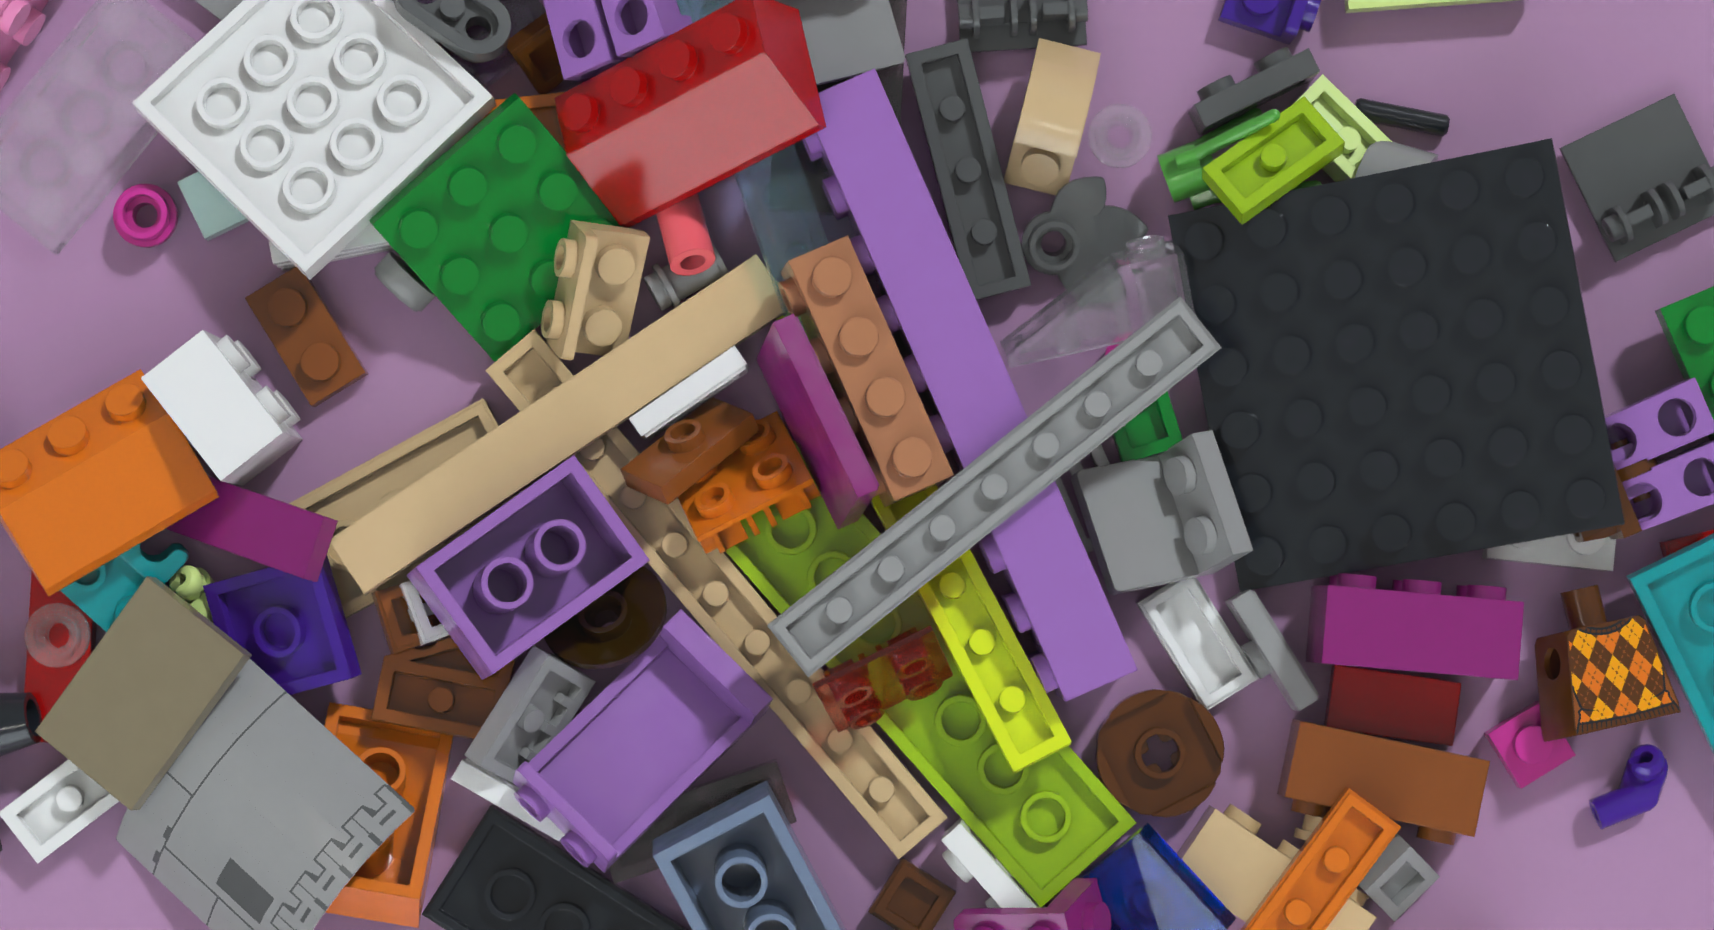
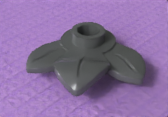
M1099 176L1074 179L1058 190L1050 211L1038 214L1026 225L1021 238V247L1025 259L1035 270L1047 275H1058L1063 286L1072 296L1090 301H1110L1122 297L1124 294L1121 278L1112 261L1120 259L1134 249L1145 237L1148 228L1138 216L1129 210L1114 205H1105L1106 184L1104 178ZM1051 231L1060 232L1064 236V244L1056 252H1047L1041 247L1043 236Z

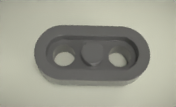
M393 0L398 13L406 21L466 61L474 63L491 61L501 55L508 45L511 18L508 10L499 0H435L429 4H423L417 0ZM479 25L488 30L489 36L483 40H474L468 36L466 30L471 26Z

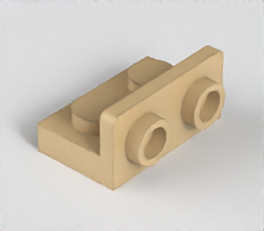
M577 220L570 221L567 239L561 238L559 240L554 256V272L559 277L555 298L546 302L541 320L542 336L546 338L545 342L559 359L573 360L575 352L604 356L629 339L650 236L644 230Z

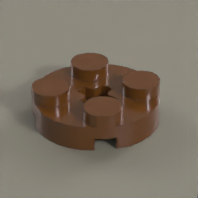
M1149 689L1126 697L1111 709L1097 732L1095 761L1102 783L1119 803L1139 814L1167 818L1189 812L1208 798L1221 773L1225 748L1217 722L1202 704L1180 692ZM1154 735H1157L1162 742L1173 740L1177 747V751L1169 756L1172 766L1164 771H1161L1156 763L1146 766L1142 760V755L1149 750L1146 740Z

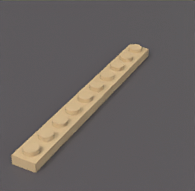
M532 330L485 370L519 411H522L574 376L536 330ZM618 427L575 454L577 460L650 560L648 562L649 565L714 642L773 698L769 707L898 859L948 818L824 670L819 668L811 676L807 677L767 626L778 616L725 553L720 554L718 548L708 554L705 553L695 536L679 499L676 498L667 505L627 487L620 469L640 453Z

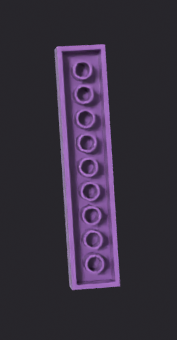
M874 68L819 92L826 128L801 141L811 162L820 158L824 161L830 177L822 180V188L837 221L848 216L856 235L850 239L866 277L873 275L882 294L881 297L876 298L892 336L900 335L908 356L903 358L918 395L925 392L934 416L929 417L944 453L951 452L960 472L1028 417ZM1054 481L977 542L989 571L994 574L1000 571L1004 573L1011 592L1002 595V601L1015 630L1019 631L1020 634L1029 630L1037 651L1027 654V658L1045 692L1048 693L1055 690L1057 696L1067 702L1133 673L1138 669L1056 481Z

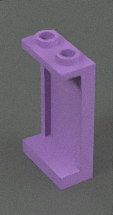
M680 609L663 626L660 636L650 647L620 673L529 763L524 761L515 770L513 783L519 789L514 793V796L520 805L536 820L541 822L545 817H548L565 834L560 841L575 860L584 867H589L594 863L605 873L766 713L773 698Z

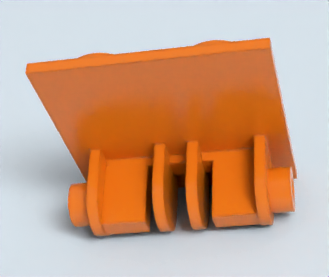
M777 411L762 419L755 420L759 432L678 497L695 536L706 554L717 548L720 554H722L730 547L748 539L749 537L740 522L741 520L746 518L753 534L757 536L761 533L752 517L753 514L763 510L771 526L774 527L778 523L769 506L775 504L782 519L785 520L805 509H810L812 507L810 501L821 496Z

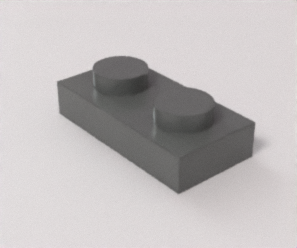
M1288 47L1282 48L1254 63L1257 74L1236 84L1232 76L1228 75L1198 90L1197 94L1201 101L1194 104L1188 114L1199 136L1312 81L1320 72V69L1310 49L1308 48L1292 56Z

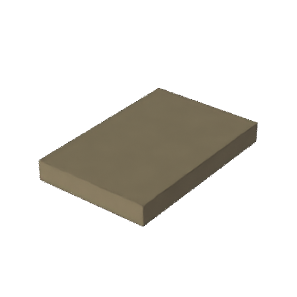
M147 576L35 732L129 810H140L252 654L156 577Z

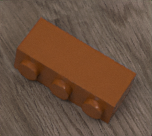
M1292 719L1277 794L1293 799L1291 811L1323 818L1343 790L1348 787L1393 821L1418 825L1417 838L1454 845L1456 834L1475 837L1490 761Z

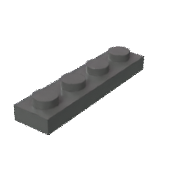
M968 39L906 54L905 59L955 252L976 300L1030 287L1031 282Z

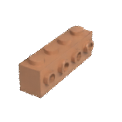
M848 235L788 260L780 272L784 280L778 282L781 297L790 315L800 316L816 356L880 485L874 497L879 495L885 508L954 476Z

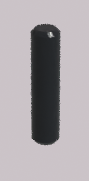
M1359 98L1355 101V106L1372 123L1442 137L1448 132L1450 123L1448 115Z

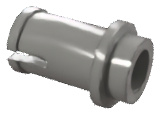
M713 243L712 246L716 257L715 262L709 269L699 274L682 276L673 273L669 264L662 268L658 263L652 266L653 273L643 279L661 311L671 306L676 308L681 304V300L709 286L728 273Z

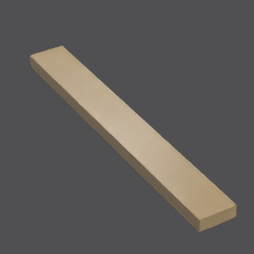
M755 254L333 536L330 545L366 596L555 469L571 456L577 454L628 420L631 416L734 345L735 347L778 317L787 313L788 310L781 297L778 284L758 255Z

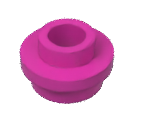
M137 184L126 189L117 199L113 210V221L117 232L125 241L137 247L151 248L164 243L172 236L178 223V209L174 199L164 189L153 184ZM146 205H153L157 210L156 222L148 228L140 227L136 219L139 209Z

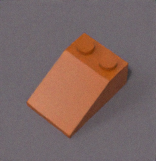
M329 702L324 726L415 808V812L366 860L325 913L419 928L454 736L376 722L371 719L373 709Z

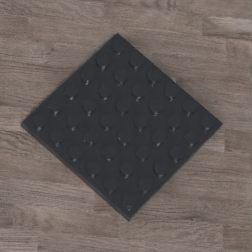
M1552 138L1292 190L1243 225L1224 204L1168 216L1184 301L1222 347L1199 365L1197 371L1208 428L1213 430L1253 547L1252 552L1234 561L1240 592L1338 575V573H1351L1625 524Z

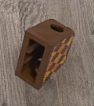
M1598 585L1560 593L1569 630L1539 637L1534 645L1541 729L1544 742L1681 712L1678 699L1645 619L1637 615L1607 622Z

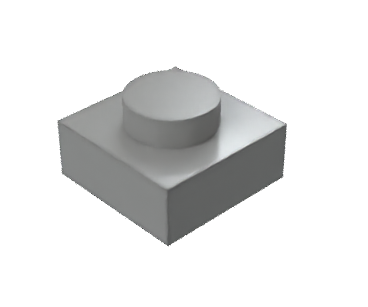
M1397 833L1359 886L1395 922L1440 876Z

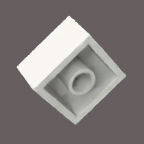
M202 330L141 377L145 385L222 482L244 486L303 440L293 427V425L301 420L294 408L278 390L273 392L267 385L262 388L254 375L262 370L239 340L234 342L227 334L220 338Z

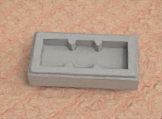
M1250 589L1245 590L1226 600L1225 604L1249 640L1240 647L1258 677L1262 679L1270 674L1292 710L1301 711L1317 701L1319 693L1256 592Z

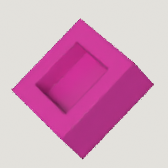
M1539 700L1484 732V735L1513 782L1521 789L1576 755L1566 738L1544 742Z

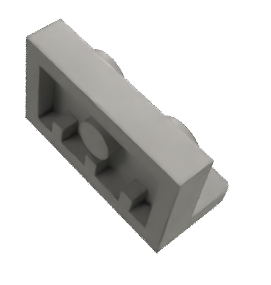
M533 645L464 755L478 766L513 783L515 770L524 761L529 763L572 721L596 681L574 666L562 661L554 653L549 654Z

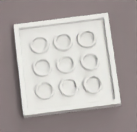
M243 0L132 102L138 113L309 280L371 224L369 220L403 188L466 135L496 106L494 97L430 36L406 21L398 13L392 0Z

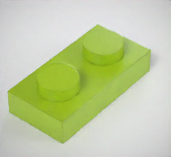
M1304 96L1282 111L1279 120L1244 138L1203 167L1202 179L1243 225L1343 154L1345 141Z

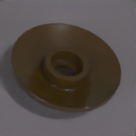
M642 566L553 630L544 639L550 650L559 659L575 667L606 669L624 664L643 653L660 634L667 614L664 590L656 576L646 567ZM614 622L609 626L602 627L606 623Z

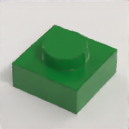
M1168 391L1112 435L1121 462L1138 460L1162 453L1183 440Z

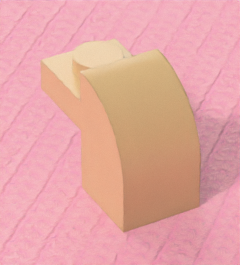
M1039 38L1004 176L1005 183L1055 196L1058 190L1069 183L1086 123L1101 53Z

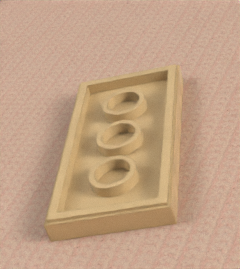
M483 398L289 504L337 520L338 523L333 534L335 536L498 427L499 424L487 401ZM519 493L366 596L330 545L327 556L346 619L373 605V592L410 581L407 574Z

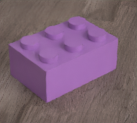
M573 455L419 564L407 574V577L483 680L496 673L650 560L575 455Z

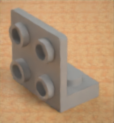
M775 0L799 9L817 86L855 77L874 68L876 71L896 67L905 61V54L889 0Z
M1213 430L1193 433L1160 455L1083 469L1071 477V482L1107 590L1111 595L1214 574L1253 551Z

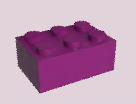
M1344 573L1329 576L1328 585L1311 587L1305 662L1518 680L1524 602L1506 600L1507 588L1457 585L1456 596L1441 595L1442 582L1402 579L1393 580L1392 590L1376 589L1377 576Z

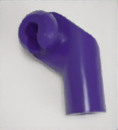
M1643 744L1634 748L1626 762L1619 788L1589 800L1592 814L1600 829L1650 811L1657 805L1668 772L1667 760L1658 747Z

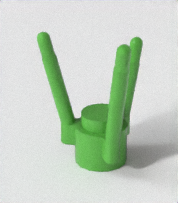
M1254 108L1193 142L1157 155L1174 203L1190 198L1194 210L1215 203H1222L1203 181V167L1213 161L1212 154L1279 120V110L1271 109L1262 114L1261 109ZM1317 180L1304 181L1292 190L1322 184Z

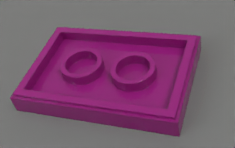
M791 314L772 323L756 361L837 529H840L859 520L880 485L798 316L795 317L794 314Z

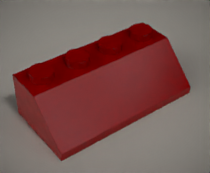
M735 0L554 98L566 156L618 224L626 228H630L826 128L799 9L775 0Z

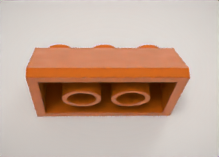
M141 369L0 449V523L48 596L58 592L219 497L183 432L142 381L141 377L144 376V373Z

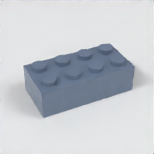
M767 780L652 840L653 858L692 930H846Z

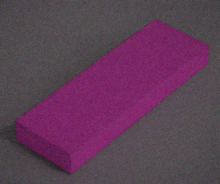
M208 476L219 497L165 528L294 576L317 582L338 521Z

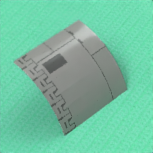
M249 658L140 810L131 811L127 808L116 840L211 930H314L321 917L344 886L382 843L415 812V808Z

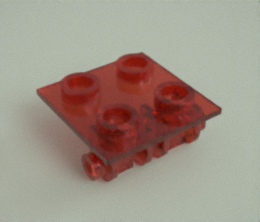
M931 625L920 631L913 627L888 640L887 647L882 648L881 644L875 646L877 652L867 657L862 652L857 655L859 661L854 663L852 659H849L823 672L825 678L812 684L838 733L849 727L851 729H861L870 726L884 715L886 709L906 699L916 701L926 698L935 693L942 686L944 680L953 676Z

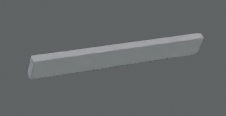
M1178 297L767 625L807 677L811 676L1222 347L1182 297Z

